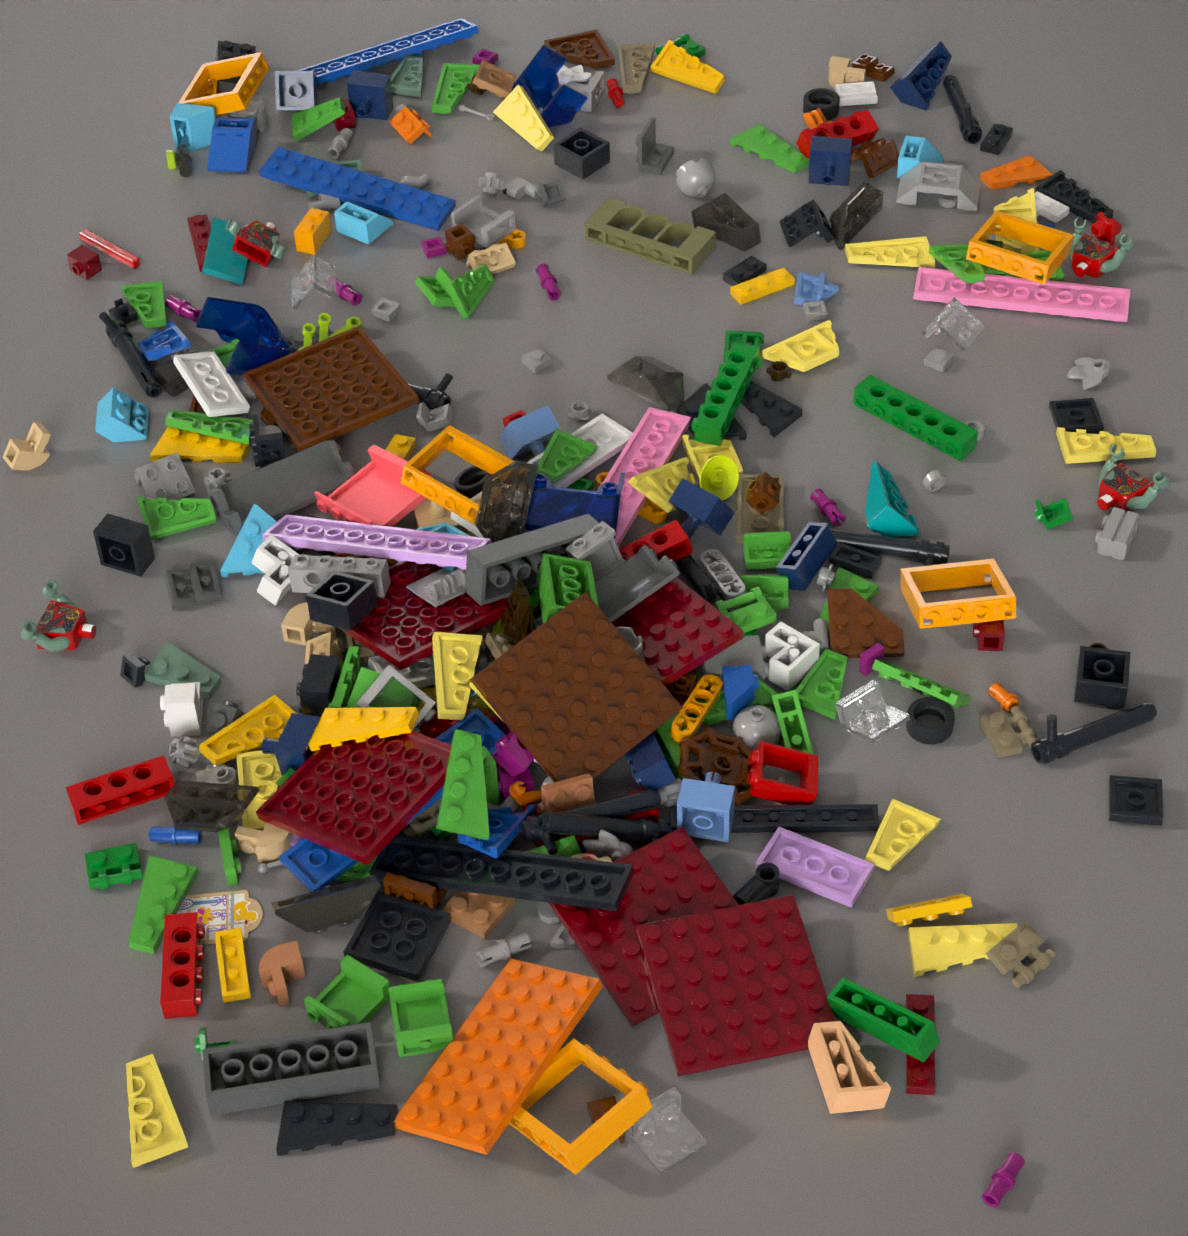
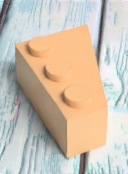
M842 1022L814 1023L808 1040V1048L830 1114L884 1108L891 1087L877 1075L874 1064L871 1061L867 1062L860 1052L861 1047Z

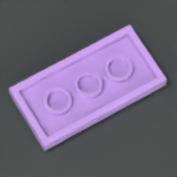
M782 827L777 828L756 861V868L762 863H773L779 868L781 880L851 908L874 871L873 863Z

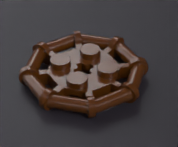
M707 727L704 731L690 738H683L680 741V763L677 767L679 775H683L686 779L705 781V775L708 772H712L711 780L713 781L714 774H720L722 777L720 784L735 786V806H739L740 803L754 797L750 795L751 785L747 783L748 770H751L752 766L748 764L751 750L743 742L744 738L717 732L713 728ZM703 742H706V743L709 744V746H707V747L703 746V747H702V746L699 745V744H701V743H703ZM739 752H740L741 755L743 756L742 759H741L740 756L738 755ZM691 753L697 756L696 762H690ZM722 763L724 768L720 767L718 764ZM740 785L747 788L739 793L737 791V787Z

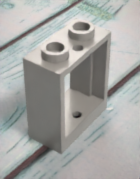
M388 665L356 704L359 708H371L395 679L426 704L419 712V717L412 730L420 733L421 730L418 728L423 722H430L437 713L435 710L437 704Z

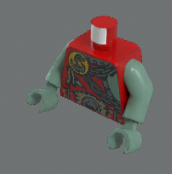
M1077 217L1074 220L1076 231L1072 233L1074 238L1069 253V259L1072 261L1071 268L1074 270L1075 275L1078 277L1088 275L1099 278L1105 273L1117 270L1126 256V250L1134 247L1133 238L1131 237L1130 241L1125 243L1127 235L1123 234L1120 237L1122 245L1120 248L1117 245L1087 234L1082 236L1081 233L1087 229V222L1085 219L1084 224L1078 226L1079 219Z
M230 219L224 229L229 230L236 237L232 248L233 251L267 268L272 255L276 259H282L285 247L279 241L280 234L276 231V226L273 223L268 222L264 225L258 221H253L249 225L241 226L235 220Z
M1112 444L1109 449L1111 458L1106 461L1099 475L1097 484L1099 488L1098 507L1103 511L1108 510L1110 507L1124 509L1125 512L1147 508L1159 494L1158 490L1169 486L1168 477L1166 476L1160 481L1164 475L1161 471H1158L1153 476L1154 484L1123 463L1116 464L1118 460L1124 458L1125 451L1122 447L1121 451L1115 454L1117 445Z
M49 580L47 586H44L42 590L44 597L55 598V601L50 600L37 626L32 621L24 623L21 637L24 640L34 639L38 649H46L49 652L75 650L82 638L94 639L96 626L87 624L85 612L63 593L57 592L59 584L55 580Z

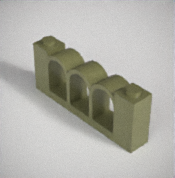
M610 197L584 223L585 240L693 275L716 249L715 231L697 226L695 229L691 224L682 221L670 223L666 216L658 213L645 215L642 208L627 205L626 202ZM633 224L628 231L619 229L623 225ZM651 232L658 233L653 240L643 237ZM673 241H684L679 248L668 245Z

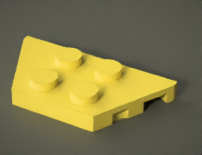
M1034 188L1029 189L1027 194L1019 198L1015 196L1009 199L1008 202L995 206L994 212L1000 211L1037 223ZM995 234L996 246L1016 253L1039 251V247Z
M830 320L762 350V357L773 362H785L788 367L802 372H806L839 356V347L836 342L835 333L832 331Z
M682 435L683 446L699 485L702 467L710 458L717 455L731 458L737 465L739 474H743V468L731 440H723L721 446H716L689 439V435Z
M687 457L635 475L628 483L669 513L677 510L668 501L682 478L695 484V478L692 473H688L686 466L689 464V460Z

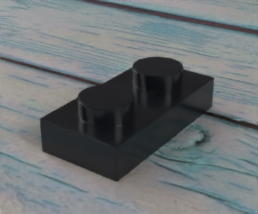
M994 124L982 141L980 151L999 155L1011 138L1013 128L1003 124Z
M751 255L723 273V281L731 286H735L751 280L766 272L767 264Z
M839 542L829 556V564L872 579L882 564V557Z

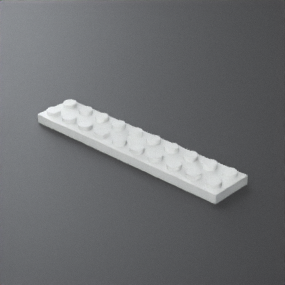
M601 414L571 433L575 437L597 445L596 453L557 483H551L534 475L535 469L544 454L542 452L522 465L526 467L522 485L479 527L451 512V519L478 537L491 538L622 451L633 432ZM497 481L471 498V500L482 505L505 482Z

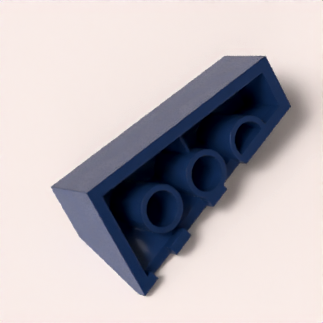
M941 41L925 50L890 88L901 103L927 110L930 106L929 101L934 97V90L940 84V77L945 73L952 55Z

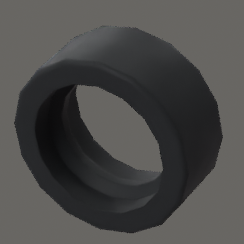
M812 89L804 95L803 113L820 108L826 120H831L839 114L840 97L835 91L830 89ZM821 103V104H827V105H825V106H819V105H815V104Z
M474 465L462 471L455 478L453 485L458 493L471 499L499 480Z
M936 697L917 699L910 704L907 710L906 730L918 742L924 744L942 743L950 738L953 732L954 710L946 701ZM926 714L935 715L943 719L945 723L936 727H928L916 721V718Z

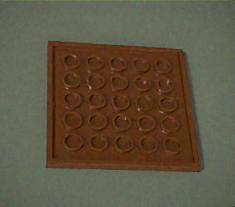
M360 326L243 373L246 384L298 452L323 441L338 438L419 403L418 395Z
M586 592L470 680L553 782L584 774L591 775L594 780L682 709V706Z

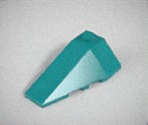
M876 460L872 463L865 508L867 526L874 533L879 532L882 536L918 535L920 530L914 515H908L906 509L909 505L900 496V489L892 474Z

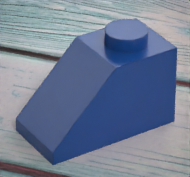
M752 665L722 667V689L727 720L735 718L742 709L746 708L754 700V690L759 689L758 675H753Z

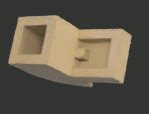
M831 56L828 83L832 88L835 89V84L865 82L866 69L850 67V58Z
M33 421L26 440H9L3 459L12 470L28 471L42 465L50 456V452L46 449L51 435L41 422Z
M307 602L291 608L281 624L285 642L305 646L306 641L310 640L313 632L325 634L331 631L336 636L339 631L338 627L310 620Z
M266 823L263 831L238 826L235 832L238 850L248 854H257L258 863L265 864L280 860V855L292 847L290 842L294 835L269 823Z

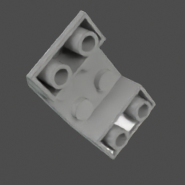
M921 162L900 177L896 203L916 205L918 192L944 194L947 196L956 195L958 196L957 209L977 211L981 183L963 165Z

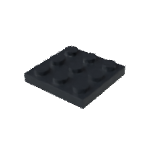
M377 892L343 951L344 957L349 955L364 965L419 981L451 922V914Z

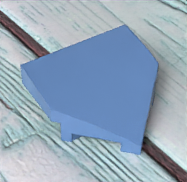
M798 272L794 304L803 306L804 302L826 301L839 292L840 288L836 284L832 285L827 281L824 272H821L820 276Z

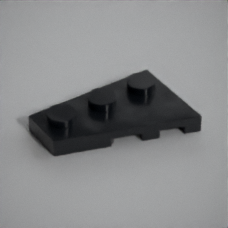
M753 381L749 383L741 401L750 413H755L762 426L768 427L773 437H776L802 416V408Z

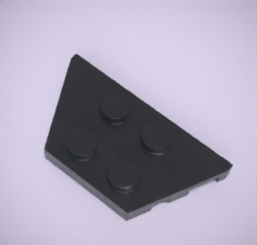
M708 383L702 385L677 407V414L691 417L688 429L694 437L695 432L692 431V423L694 418H698L699 408L701 404L705 403L707 391L712 389ZM735 417L724 440H726V436H739V440L746 439V431Z

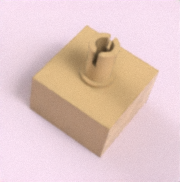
M430 499L424 500L412 510L413 523L416 530L419 527L433 526L446 522L468 534L466 528L451 519V511Z

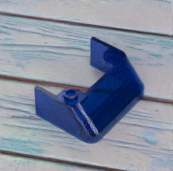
M543 45L516 80L512 91L517 85L522 86L549 128L571 122L588 98L565 84H562L556 94L552 96L553 91L559 86L557 73L567 61V57Z
M207 297L195 326L197 328L216 330L220 339L225 342H231L235 339L240 341L235 347L225 370L226 373L243 375L245 372L291 353V345L263 307L252 303Z
M533 462L528 478L523 514V527L526 530L533 531L589 514L599 523L605 522L617 534L623 507L626 473L621 472L618 484L606 482L598 487L597 492L553 487L549 477L541 473L537 474L538 462Z

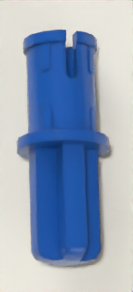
M176 824L173 827L153 826L149 829V840L152 842H172L173 845L178 843L200 844L202 829L201 827H179Z

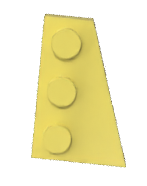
M892 799L865 861L890 871L939 825L941 819Z

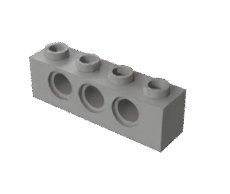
M302 554L294 555L288 568L292 592L309 593L333 571L374 581L376 597H385L391 583L386 559L308 556Z

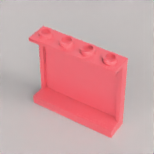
M376 445L368 449L372 461L329 496H325L317 491L314 492L318 501L316 504L320 511L332 515L338 521L393 527L427 499L400 483L403 467L408 461ZM426 470L422 471L426 475L432 477L430 472Z

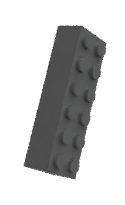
M589 514L468 550L465 592L482 606L509 597L516 580L521 581L528 591L538 588L537 574L543 554L568 557L565 548L598 525L599 522Z
M371 1022L202 1050L206 1098L211 1116L284 1104V1101H304L380 1088Z

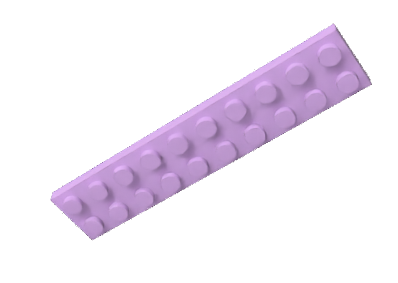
M287 514L262 534L263 542L272 534L285 545L292 546L295 549L308 548L314 551H332L335 554L373 556L376 559H395L399 562L413 561L417 564H437L439 567L453 566L463 570L466 569L468 550L491 544L490 538Z

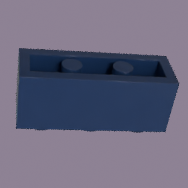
M808 522L777 565L776 569L779 576H788L789 590L805 591L837 544L828 523Z
M654 732L625 754L639 788L644 786L646 790L653 789L654 791L676 781Z

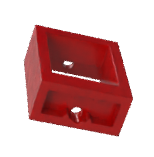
M760 741L756 750L751 751L748 764L752 766L747 783L751 785V796L786 805L813 804L818 795L817 755ZM763 764L799 773L800 787L762 778Z

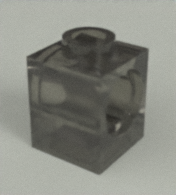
M173 359L155 368L157 380L162 389L170 396L175 397L189 389L186 381L173 363Z

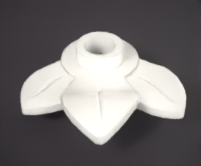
M560 64L555 68L557 82L562 86H567L569 82H584L592 76L591 73L583 71L582 65L568 68Z

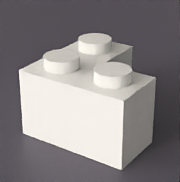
M270 534L257 548L252 564L265 573L257 593L276 606L291 589L288 568L294 555L299 554Z
M778 623L766 634L765 638L766 656L771 658L769 660V681L786 691H790L808 674L819 659L820 644L785 623Z
M200 682L165 685V694L160 696L161 710H165L164 725L169 727L171 737L201 735L204 698Z

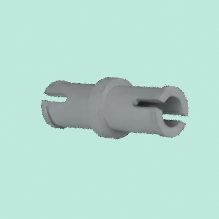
M343 128L341 133L333 139L332 145L328 148L327 152L331 158H338L339 154L347 148L349 140L353 137V132L349 128Z
M526 932L507 940H497L496 944L475 951L476 956H480L476 957L481 967L501 959L506 961L511 958V955L531 949L532 944L529 943L531 940Z

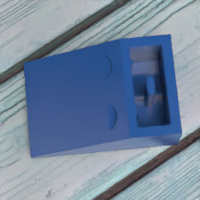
M216 117L212 128L208 171L236 173L247 171L257 141L255 118Z

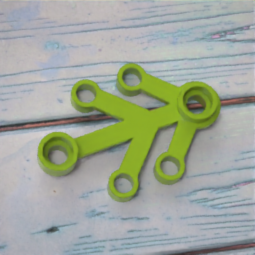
M321 313L318 317V325L320 326L319 342L357 326L362 328L363 323L358 317H351L346 321L344 327L328 336L331 316L328 313ZM312 323L303 325L302 334L304 342L303 347L299 348L298 351L312 345V337L316 330Z

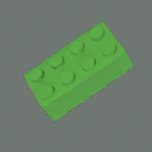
M543 554L537 574L543 624L585 592L598 606L590 561Z

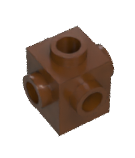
M463 223L445 231V248L449 255H453L459 261L475 251V237Z
M764 472L749 482L746 502L762 515L778 505L781 485Z

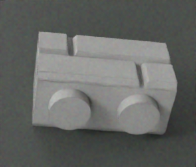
M1116 507L1112 508L1110 515L1105 514L1101 526L1103 530L1099 529L1095 538V543L1098 544V554L1108 557L1111 555L1112 558L1119 560L1125 559L1138 529L1139 514L1131 511L1125 512L1124 509Z

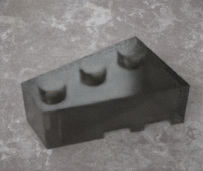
M726 193L691 211L694 228L696 229L697 226L715 231L716 239L744 252L761 243L759 224Z

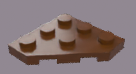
M597 29L544 40V48L550 57L597 69L615 65V58Z
M852 588L827 589L831 651L848 658H860V654L879 643L884 647V657H904L903 630Z

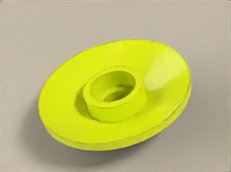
M723 455L714 456L701 469L700 487L719 497L722 501L726 500L737 488L739 471L731 458Z

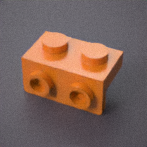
M406 106L389 121L410 145L423 132L429 137L432 136L428 131L430 126L414 109L410 111Z

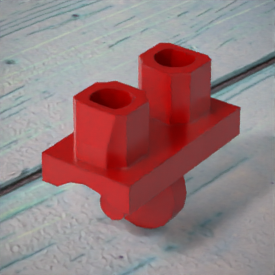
M1103 212L1097 214L1096 222L1091 225V232L1095 235V238L1114 245L1115 235L1119 234L1122 230L1121 224L1115 218L1109 219Z

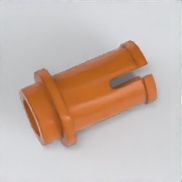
M999 682L990 686L988 694L1001 704V708L1004 711L1011 712V708L1019 705L1017 695L1007 691Z

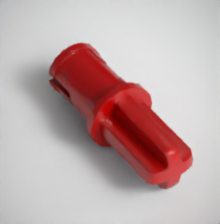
M611 78L606 82L609 91L608 96L613 101V104L616 105V108H620L625 104L623 90L619 87L618 81Z

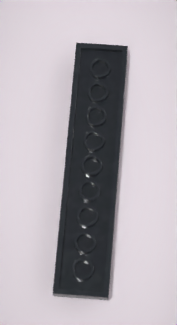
M395 836L378 854L369 871L371 880L383 881L387 872L395 875H403L408 879L421 883L425 882L440 889L617 911L633 877L634 869L633 865L507 849L498 858H493L465 844Z

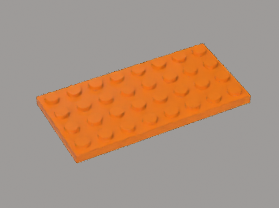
M510 959L455 1034L453 1042L447 1045L396 1115V1119L393 1121L395 1122L396 1129L487 1155L602 989L603 985L600 979Z

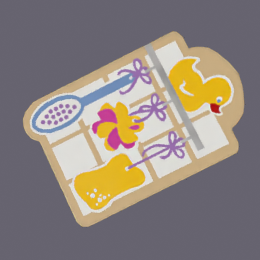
M247 890L186 895L177 914L197 912L199 923H204L205 939H200V944L203 945L216 944L214 932L240 927L243 941H246L248 939V932L258 927L263 916L259 902L249 898Z

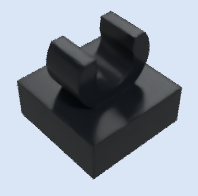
M122 298L115 300V307L108 309L112 319H119L125 324L138 320L134 309L128 302L123 303Z
M132 653L123 655L120 676L135 688L142 686L144 673L147 671L145 666L149 665L150 661L145 657L136 658Z

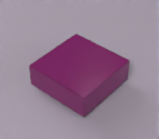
M481 49L472 57L473 64L481 65L482 60L494 64L498 60V53Z
M441 237L421 241V247L427 259L447 254Z
M877 643L860 654L859 672L864 676L874 671L872 667L875 659L883 660L884 647Z

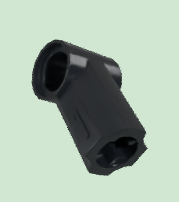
M769 862L760 864L756 868V874L733 895L737 903L743 905L763 901L767 897L776 895L780 887L779 868Z

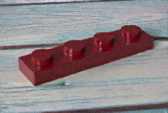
M207 214L187 218L200 272L203 268L211 231Z
M906 994V1009L929 1019L935 1025L934 995ZM935 1049L925 1062L906 1054V1094L935 1095Z

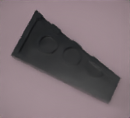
M1062 170L1049 177L1035 189V192L1038 191L1068 206L1070 212L1093 224L1096 222L1097 214L1103 212L1109 219L1113 218V210L1099 199L1091 198L1089 196L1090 192L1085 188L1081 190L1077 187V182L1072 178L1067 179Z
M284 1101L276 1147L277 1156L288 1154L287 1151L301 1149L302 1152L314 1150V1146L331 1143V1147L343 1145L342 1142L357 1139L360 1142L394 1136L396 1125L393 1121L398 1114V1105Z

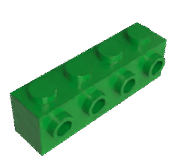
M844 977L827 997L835 1018L922 1062H925L940 1042L934 1022Z

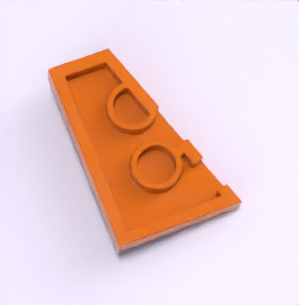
M1031 155L981 172L980 180L990 189L1015 187L1016 183L1027 182L1028 185L1035 184L1036 180H1047L1053 174Z

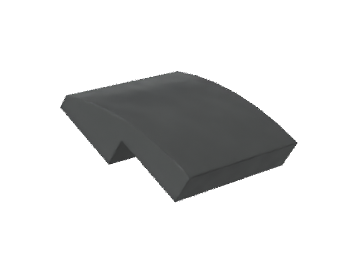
M191 563L189 570H166L165 580L172 609L204 605L216 601L222 596L214 563Z

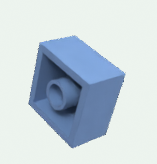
M547 405L511 421L499 435V439L511 460L530 451L536 457L546 450L544 445L550 442L556 428L559 430L561 428Z
M708 772L705 775V781L683 778L677 801V829L683 827L687 834L692 837L729 842L734 821L735 786L720 784L722 777L718 773L714 774L712 781V772Z

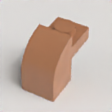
M297 940L271 948L263 955L259 963L262 987H269L271 998L277 997L279 1007L290 1004L285 983L305 978L303 961Z

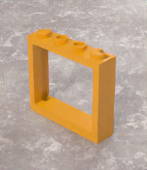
M259 52L202 64L179 103L214 107L215 115L245 110L270 69L263 53ZM241 76L233 91L203 97L213 81Z
M995 211L969 241L966 260L1045 285L1069 255L1074 235ZM994 233L1051 251L1052 254L1044 262L985 242ZM1044 274L1043 279L1037 277V275L1042 276Z
M449 425L404 465L400 483L479 527L522 485L526 467ZM445 450H448L505 483L482 505H479L422 471Z
M995 559L900 569L901 592L920 629L1016 619V596ZM990 584H992L997 593L996 596L925 603L920 592ZM923 618H925V620L931 619V622L923 623Z
M572 1039L555 1055L509 1124L576 1175L653 1107L647 1095L649 1090L642 1082L632 1080L624 1069L620 1068L618 1070L605 1056L599 1057L588 1044L582 1045L577 1040ZM583 1064L626 1096L569 1144L526 1110L575 1068Z

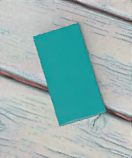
M214 217L202 273L242 284L248 258L232 250L236 237L229 230L224 229L228 221Z

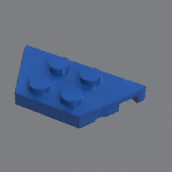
M172 320L166 323L168 329L162 332L156 330L149 337L138 343L141 352L148 361H155L165 355L191 347L186 336Z
M527 805L526 811L512 812V807L487 809L489 839L483 840L458 834V842L493 858H498L522 831L521 821L526 820L528 816L536 815V805Z

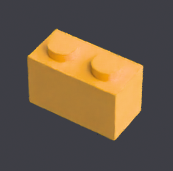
M310 208L294 230L296 251L312 255L318 252L332 232L328 211Z

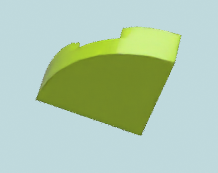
M169 149L166 151L168 168L176 169L178 162L177 152Z

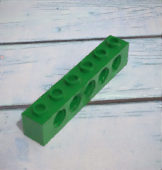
M734 342L731 349L726 351L725 361L719 366L718 376L713 378L712 389L707 391L705 403L700 405L698 418L693 420L692 431L695 432V441L721 446L759 364L758 346Z
M869 375L854 387L853 405L960 462L977 447L978 430L872 375Z

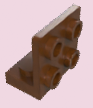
M882 138L875 142L868 140L861 144L862 147L854 148L851 152V161L863 160L869 178H874L898 164L899 153L894 139L885 140V138Z
M387 872L383 879L385 894L434 909H438L448 889L436 888L428 883H421L408 879L403 875H395Z

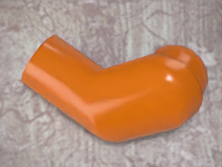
M516 781L509 787L510 796L520 806L537 803L542 800L539 790L526 792V787H522L524 783L521 781Z

